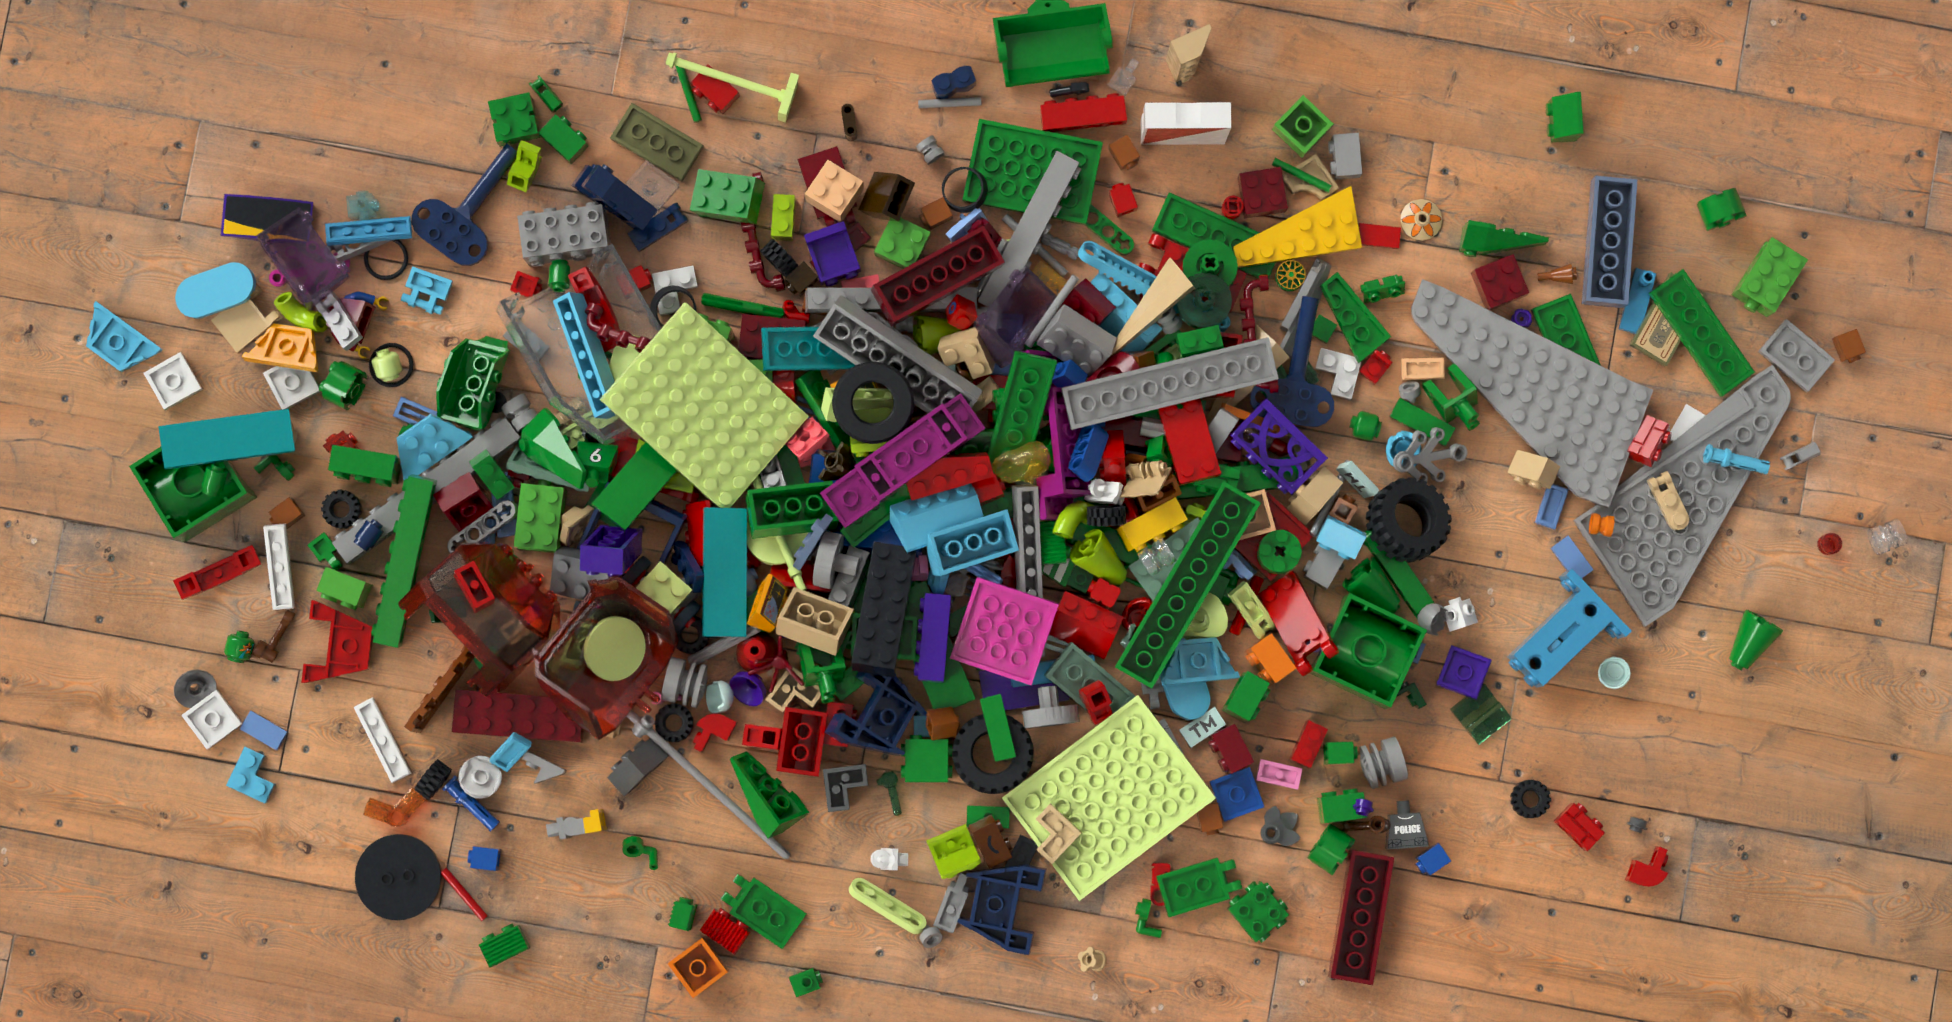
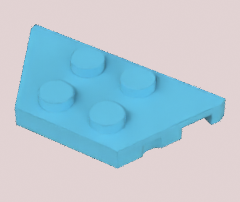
M95 301L86 347L109 364L123 372L163 350Z
M432 413L396 437L403 480L405 478L408 479V476L412 474L420 475L473 438L472 434L448 421L441 420L440 417Z
M1216 637L1180 640L1167 663L1162 686L1240 678V674L1238 671L1235 672L1231 666L1230 658L1222 650V646Z

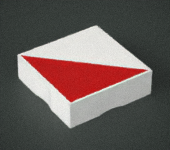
M1231 102L1145 103L1144 113L1140 120L1141 145L1225 144L1231 130Z

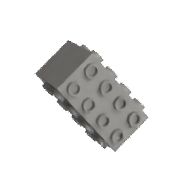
M598 202L586 203L585 207L568 205L563 210L546 208L541 213L525 211L522 212L523 215L517 216L522 255L529 266H543L545 263H552L556 259L581 261L589 257L603 258L613 254L607 212L603 205L598 204Z

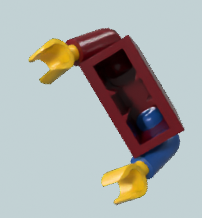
M354 292L346 295L344 298H339L363 336L358 342L359 344L363 342L376 307L373 304L377 305L379 310L385 311L387 307L380 306L379 302L382 300L389 302L387 297L381 296L377 299L374 295ZM330 306L328 309L331 311L334 309V306ZM331 330L332 336L334 337V339L336 340V342L340 345V343L338 342L337 338L335 337L334 333H333L332 330ZM358 343L349 349L352 352H358L359 357L363 359L366 358L360 353L363 348L371 352L369 347H360Z

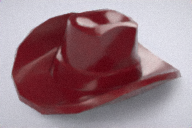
M1122 351L1110 356L1085 382L1139 369V365L1132 355Z

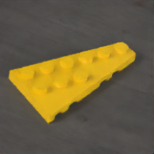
M1350 186L1235 245L1233 250L1238 268L1361 249L1362 244L1352 187Z

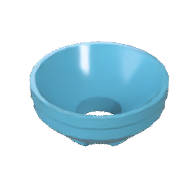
M930 567L927 585H929L933 594L943 595L950 573L942 576L933 575Z

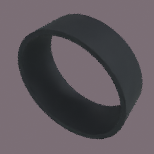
M958 167L951 170L945 176L942 183V194L947 205L952 210L959 213H970L975 208H980L985 202L988 194V185L984 176L976 169ZM962 169L974 172L981 182V193L978 199L973 204L965 207L953 205L947 200L944 193L947 179L954 172Z
M675 285L667 286L660 289L654 295L650 304V314L654 323L661 329L664 325L658 318L657 308L660 300L668 293L682 292L688 295L693 302L694 310L697 312L694 298L685 288Z

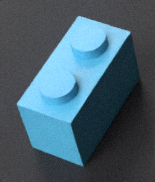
M1328 515L1316 541L1319 542L1320 547L1330 551L1332 548L1338 551V555L1344 559H1356L1366 539V533Z

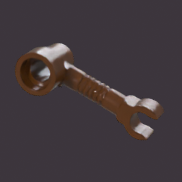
M287 610L269 644L260 640L252 655L259 659L262 657L273 663L279 653L275 649L293 620L295 613Z
M1373 816L1370 821L1336 822L1343 823L1344 828L1342 831L1345 833L1355 830H1371L1374 833H1383L1391 827L1390 821L1383 816Z

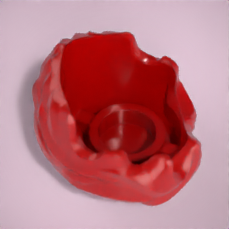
M1146 597L1135 598L1130 601L1122 613L1124 617L1122 620L1123 627L1129 631L1131 624H1135L1134 634L1153 601Z

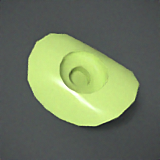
M1210 592L1207 594L1182 638L1186 640L1217 638L1225 633L1228 627V615L1225 606L1217 596Z

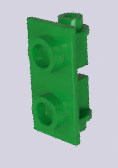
M1396 274L1382 278L1383 285H1380L1378 279L1364 282L1363 285H1360L1361 292L1364 293L1363 302L1374 303L1380 299L1395 298L1405 294V281H1403L1402 276H1397Z

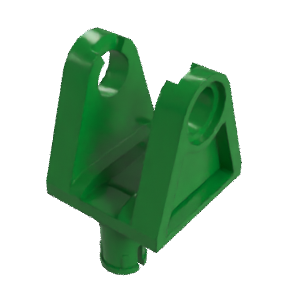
M1453 363L1447 368L1449 370L1448 374L1461 395L1448 400L1430 379L1422 383V387L1446 423L1460 417L1468 430L1471 431L1480 424L1477 420L1479 414L1473 408L1478 404L1477 388L1460 368Z
M798 642L804 687L818 685L822 703L835 701L834 695L837 693L834 682L843 680L846 668L841 647L836 656L829 654L830 666L819 667V665H814L810 646Z

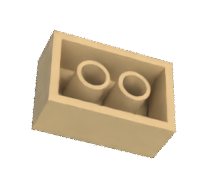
M793 587L777 619L776 634L836 656L852 624L854 609Z

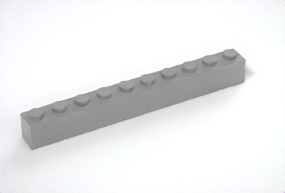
M500 417L490 424L491 428L486 432L484 430L478 432L473 437L475 440L469 444L464 443L456 449L457 453L451 457L447 455L441 459L439 466L434 469L431 467L421 474L422 477L437 480L435 493L468 472L472 476L477 474L469 461L485 449L496 460L518 444L521 437L506 417L504 419ZM405 491L400 494L394 493L387 498L388 502L382 507L380 505L376 506L369 512L371 515L367 518L358 519L352 524L353 528L347 532L344 530L334 537L336 540L332 544L347 564L351 565L373 549L370 548L368 551H365L353 542L356 539L355 535L366 520L371 522L372 519H375L383 525L382 530L384 533L374 547L394 534V524L396 520H399L401 513L398 512V505L400 500L404 499ZM435 497L433 498L432 505H434L437 502Z

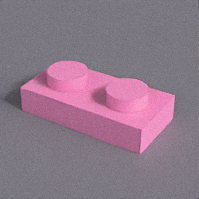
M1260 759L1256 780L1298 790L1302 768Z

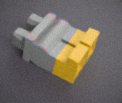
M604 809L590 810L591 817L556 818L557 823L546 824L548 837L559 836L560 839H568L571 836L607 830Z

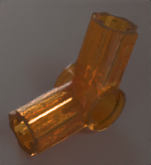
M413 787L395 806L370 797L363 815L393 827H401L407 823L408 819L426 799L416 792ZM396 811L402 814V820L399 823H395L392 819Z

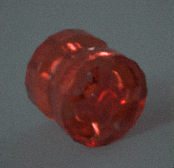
M1835 533L1822 535L1817 541L1818 550L1824 555L1839 552L1842 548L1840 536Z

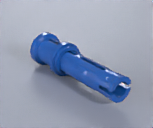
M454 776L442 790L444 792L447 791L455 798L457 804H462L491 832L500 821L489 813L475 798L466 794L457 780L458 777Z

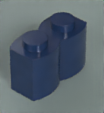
M962 66L955 69L952 73H942L935 76L931 80V85L936 99H948L956 92L964 93L973 89L976 86V78L971 66Z

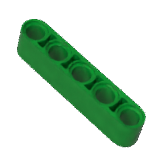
M1364 531L1366 533L1365 545L1414 616L1418 619L1417 616L1421 609L1427 604L1434 603V601L1407 562H1399L1395 560L1396 557L1390 559L1385 556L1386 552L1383 550L1380 552L1376 548L1378 546L1375 541L1372 542L1370 539L1371 531Z

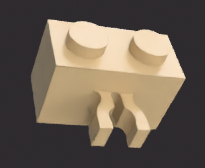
M1517 450L1507 473L1514 477L1513 481L1521 485L1529 483L1531 487L1538 490L1541 487L1550 489L1556 479L1560 466L1549 458Z

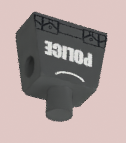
M1409 800L1396 801L1397 814L1388 815L1387 818L1390 821L1391 827L1386 831L1385 849L1428 847L1429 844L1421 814L1410 813Z

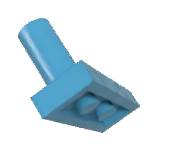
M1638 268L1634 269L1629 290V303L1624 307L1619 330L1636 334L1647 311L1650 300L1648 293L1652 291L1656 273Z

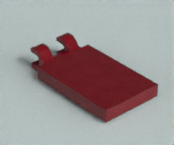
M837 146L797 159L807 190L827 160L845 170ZM855 202V204L853 205L852 208L857 207V203H856V202ZM813 206L817 220L824 218L826 227L835 224L832 217ZM852 208L846 215L848 225L856 223Z

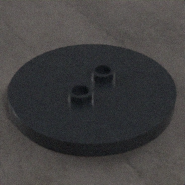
M394 834L374 841L360 856L355 870V886L361 901L372 913L388 920H406L423 913L434 902L441 887V867L436 854L425 842L410 835Z

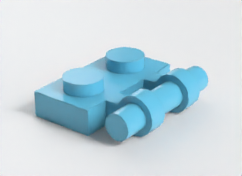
M412 266L405 287L412 289L411 295L403 293L401 301L408 303V306L413 308L417 306L425 309L427 313L433 314L434 312L441 315L444 307L436 305L437 300H447L453 281ZM420 292L429 295V301L419 299Z

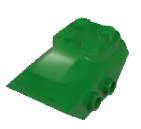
M489 336L475 341L465 338L450 351L449 357L444 362L442 376L437 382L436 400L438 417L452 424L473 430H482L487 426L496 402L495 391L498 383L502 380V371L510 352L508 341Z

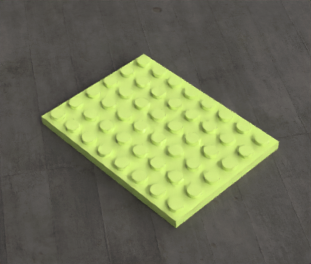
M685 302L599 399L718 508H730L809 417Z
M1137 695L1011 790L1002 799L1038 847L1050 836V833L1036 818L1050 803L1082 832L1052 864L1080 901L1216 799V796L1144 701Z

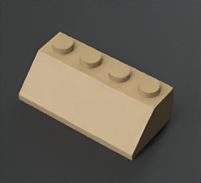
M1210 24L1170 42L1166 62L1175 82L1181 80L1184 83L1193 78L1211 31Z

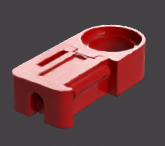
M1152 863L1151 866H1154V868H1152L1153 885H1150V899L1153 904L1164 906V902L1158 903L1154 900V893L1160 890L1156 876L1170 872L1171 866L1168 863Z

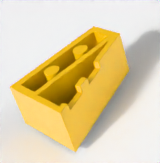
M1175 497L1116 530L1128 552L1133 549L1138 552L1148 547L1147 542L1151 540L1157 542L1165 538L1164 533L1170 530L1174 533L1184 527L1182 523L1188 519Z

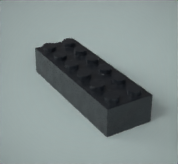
M874 541L851 662L852 671L895 678L916 562V550L907 553L903 546Z

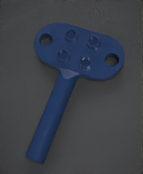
M506 143L460 206L452 208L438 199H428L419 203L412 213L411 223L414 231L453 262L461 266L478 264L488 251V241L484 232L472 222V217L515 161L517 150ZM422 209L430 211V216L425 220L419 218V212ZM472 246H479L481 248L480 254L476 257L471 256L469 253Z
M1302 296L1289 374L1284 379H1278V393H1269V389H1262L1254 385L1250 393V404L1253 411L1260 404L1255 399L1256 393L1264 391L1267 399L1292 424L1318 427L1325 424L1332 417L1334 400L1331 393L1324 387L1308 383L1305 379L1319 302L1318 298ZM1325 401L1329 405V410L1327 413L1321 414L1318 411V404ZM1263 409L1258 416L1264 418L1267 411Z

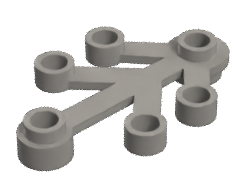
M1434 427L1430 431L1431 438L1419 454L1414 455L1420 444H1424L1427 439L1426 433L1417 430L1413 433V441L1407 450L1400 451L1395 455L1393 466L1399 472L1407 471L1417 481L1420 476H1422V480L1427 481V475L1419 472L1414 467V464L1420 463L1431 474L1432 480L1442 482L1445 479V472L1438 469L1431 461L1451 458L1460 462L1467 457L1468 451L1464 445L1455 443L1449 449L1432 452L1437 443L1445 436L1443 429Z

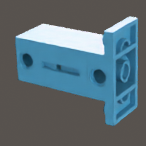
M1573 569L1565 571L1559 577L1562 581L1560 583L1562 587L1568 592L1572 591L1573 594L1507 656L1510 660L1508 664L1516 672L1520 670L1525 676L1523 678L1524 681L1531 687L1535 686L1538 688L1544 686L1603 628L1612 638L1616 637L1617 639L1624 638L1632 632ZM1585 607L1589 608L1590 616L1586 615ZM1531 659L1534 660L1536 664L1535 669H1532L1530 667L1529 663Z

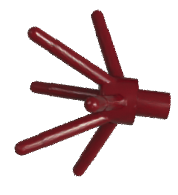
M782 636L778 637V652L774 657L756 659L755 663L757 664L768 663L748 672V675H752L773 666L775 672L769 689L770 693L773 692L779 672L783 668L801 686H804V682L792 670L793 667L788 662V652L783 650Z

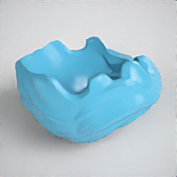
M1400 431L1388 439L1386 455L1391 466H1393L1395 455L1400 451H1406L1412 443V432ZM1421 444L1414 453V455H1417L1421 452Z

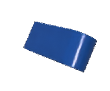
M1099 424L1081 428L1069 462V469L1084 482L1090 481L1096 475L1109 434Z

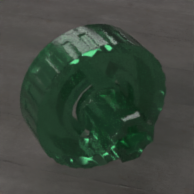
M1197 273L1190 276L1188 280L1195 289L1176 303L1179 316L1187 325L1195 329L1220 325L1227 318L1232 306L1231 291L1228 285L1219 276L1211 273ZM1205 296L1208 300L1203 303L1201 302V297Z

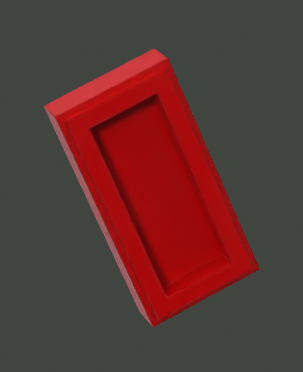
M1358 224L1362 246L1399 249L1401 227Z

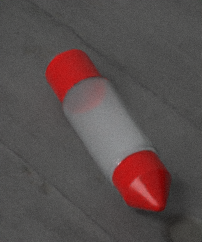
M1239 418L1232 430L1234 431L1244 420ZM1256 428L1245 429L1243 432L1244 438L1253 442L1254 438L1249 434L1256 433L1259 435V430ZM1266 435V450L1278 456L1288 454L1287 443Z

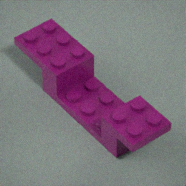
M1023 351L1025 353L1057 360L1058 364V358L1053 354L1049 353L1048 351ZM1051 383L1043 415L1049 416L1055 474L1037 477L1036 484L1038 486L1040 520L1056 521L1063 509L1073 503L1074 498L1092 494L1088 489L1091 481H1082L1068 467L1081 428L1071 430L1062 390Z
M960 393L946 404L942 403L860 461L854 466L855 468L820 494L844 528H847L895 494L898 488L949 452L951 454L986 428Z

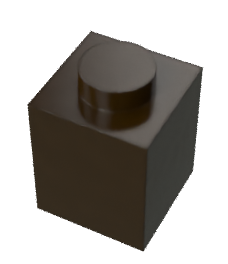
M803 261L785 278L788 283L786 287L793 295L798 293L801 297L805 293L806 288L812 287L819 280V277Z

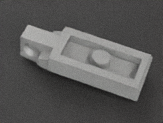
M960 872L957 882L951 881L950 886L948 885L933 926L950 933L954 932L968 896L969 887L965 886L968 878L966 874Z

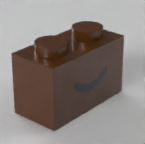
M991 814L968 825L989 869L1012 858L1009 851L1013 848L1008 838L1003 839L1001 835L1004 829L999 819L995 821Z

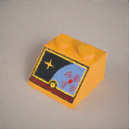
M768 574L759 585L747 621V625L769 633L777 627V619L781 608L784 607L788 596H786L788 588L771 574Z

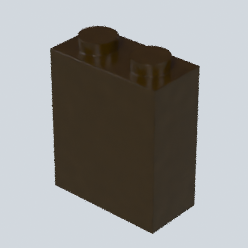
M874 172L858 210L874 219L899 222L915 182L900 174Z

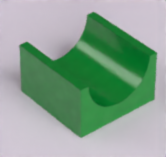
M159 447L129 467L173 539L185 543L257 498L254 491L244 482L230 461L216 462L224 465V469L228 471L223 491L220 492L219 496H209L202 492L203 487L201 485L206 467L212 465V463L164 469L162 448Z
M1348 593L1341 600L1338 614L1329 632L1339 653L1329 659L1321 649L1311 665L1313 671L1310 674L1383 709L1391 708L1427 629Z

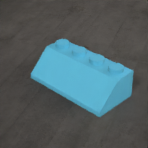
M1098 273L1091 283L1116 307L1100 327L1117 338L1138 305L1109 278H1106L1104 273L1101 275ZM1155 322L1120 351H1144L1162 332L1163 328Z
M971 483L911 501V499L890 505V523L907 553L926 547L927 537L930 533L983 517L978 495Z
M1008 509L930 533L927 537L928 560L932 574L937 576L1019 551Z

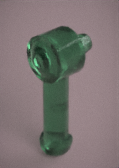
M894 771L885 772L881 778L876 780L877 785L888 788L893 814L899 816L902 812L896 789L898 777Z

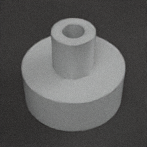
M1416 381L1402 383L1399 386L1400 397L1406 399L1409 403L1416 402V397L1421 394L1419 383Z
M926 925L919 938L925 948H932L941 942L943 936L937 927Z

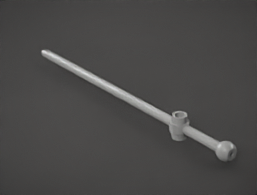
M602 682L595 689L598 697L607 698L634 723L632 732L636 737L649 736L783 859H789L790 853L773 837L768 839L759 825L652 729L655 723L653 717L648 714L639 717L612 692V687L607 682Z

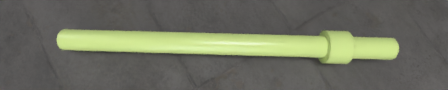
M757 476L752 482L754 488H764L759 476ZM784 535L775 536L789 568L787 571L790 578L794 580L798 589L806 591V586L801 577L802 571L793 567L795 560Z

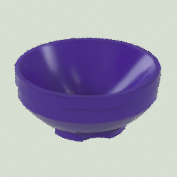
M743 671L736 673L731 678L729 685L733 695L743 704L758 706L766 697L763 679L758 674L748 675V672Z

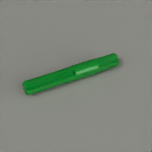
M703 293L701 298V304L749 315L783 318L784 316L783 308Z

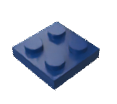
M1250 767L1209 781L1224 822L1264 808Z

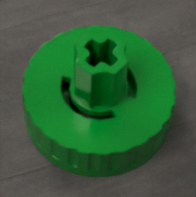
M1207 239L1195 243L1189 248L1183 259L1182 269L1184 275L1195 287L1194 292L1203 296H1217L1226 292L1233 285L1237 276L1238 264L1234 252L1228 245L1218 240ZM1206 263H1212L1214 268L1211 266L1207 268Z

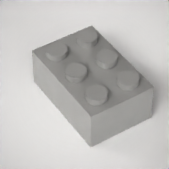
M1064 304L1050 320L1036 344L1064 362L1072 359L1088 374L1087 377H1090L1111 355L1117 338Z

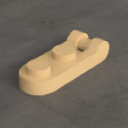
M1665 471L1657 478L1652 477L1648 479L1647 483L1668 526L1673 530H1682L1689 523V515L1677 493L1668 471ZM1662 484H1664L1667 489L1663 492H1661L1659 489V486Z

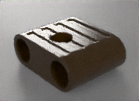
M844 104L841 112L845 137L848 141H855L858 134L854 108L851 104Z

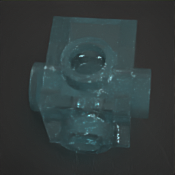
M358 191L356 195L346 196L348 217L351 220L361 221L377 218L376 211H380L379 201L375 199L372 193H369V191Z

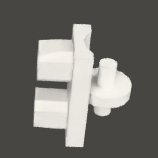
M1102 479L1091 480L1088 489L1092 495L1085 496L1084 500L1099 504L1121 506L1124 498H1120L1123 485L1120 482H1108Z
M881 848V850H876L872 853L871 863L874 867L881 870H898V866H908V853H898V849Z

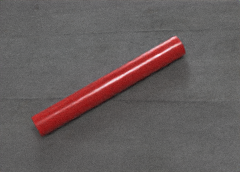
M448 868L443 869L441 875L480 921L485 920L488 915Z

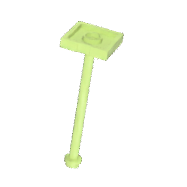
M669 52L666 60V65H669L670 68H673L675 65L777 98L781 102L778 120L786 123L798 87L799 75L791 73L786 90L781 89L780 91L678 58L675 52Z

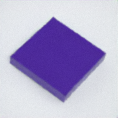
M1451 645L1437 681V686L1477 700L1492 659Z

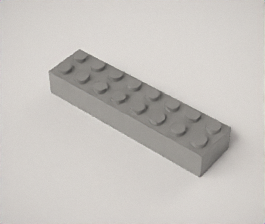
M841 295L813 335V337L855 365L865 362H881L899 370L911 385L914 404L927 413L942 403L946 404L960 393L972 408L983 391Z

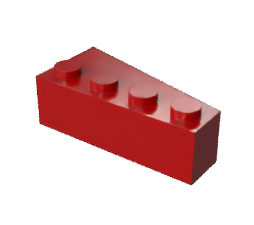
M987 452L946 454L908 481L906 485L912 501L994 477V473Z

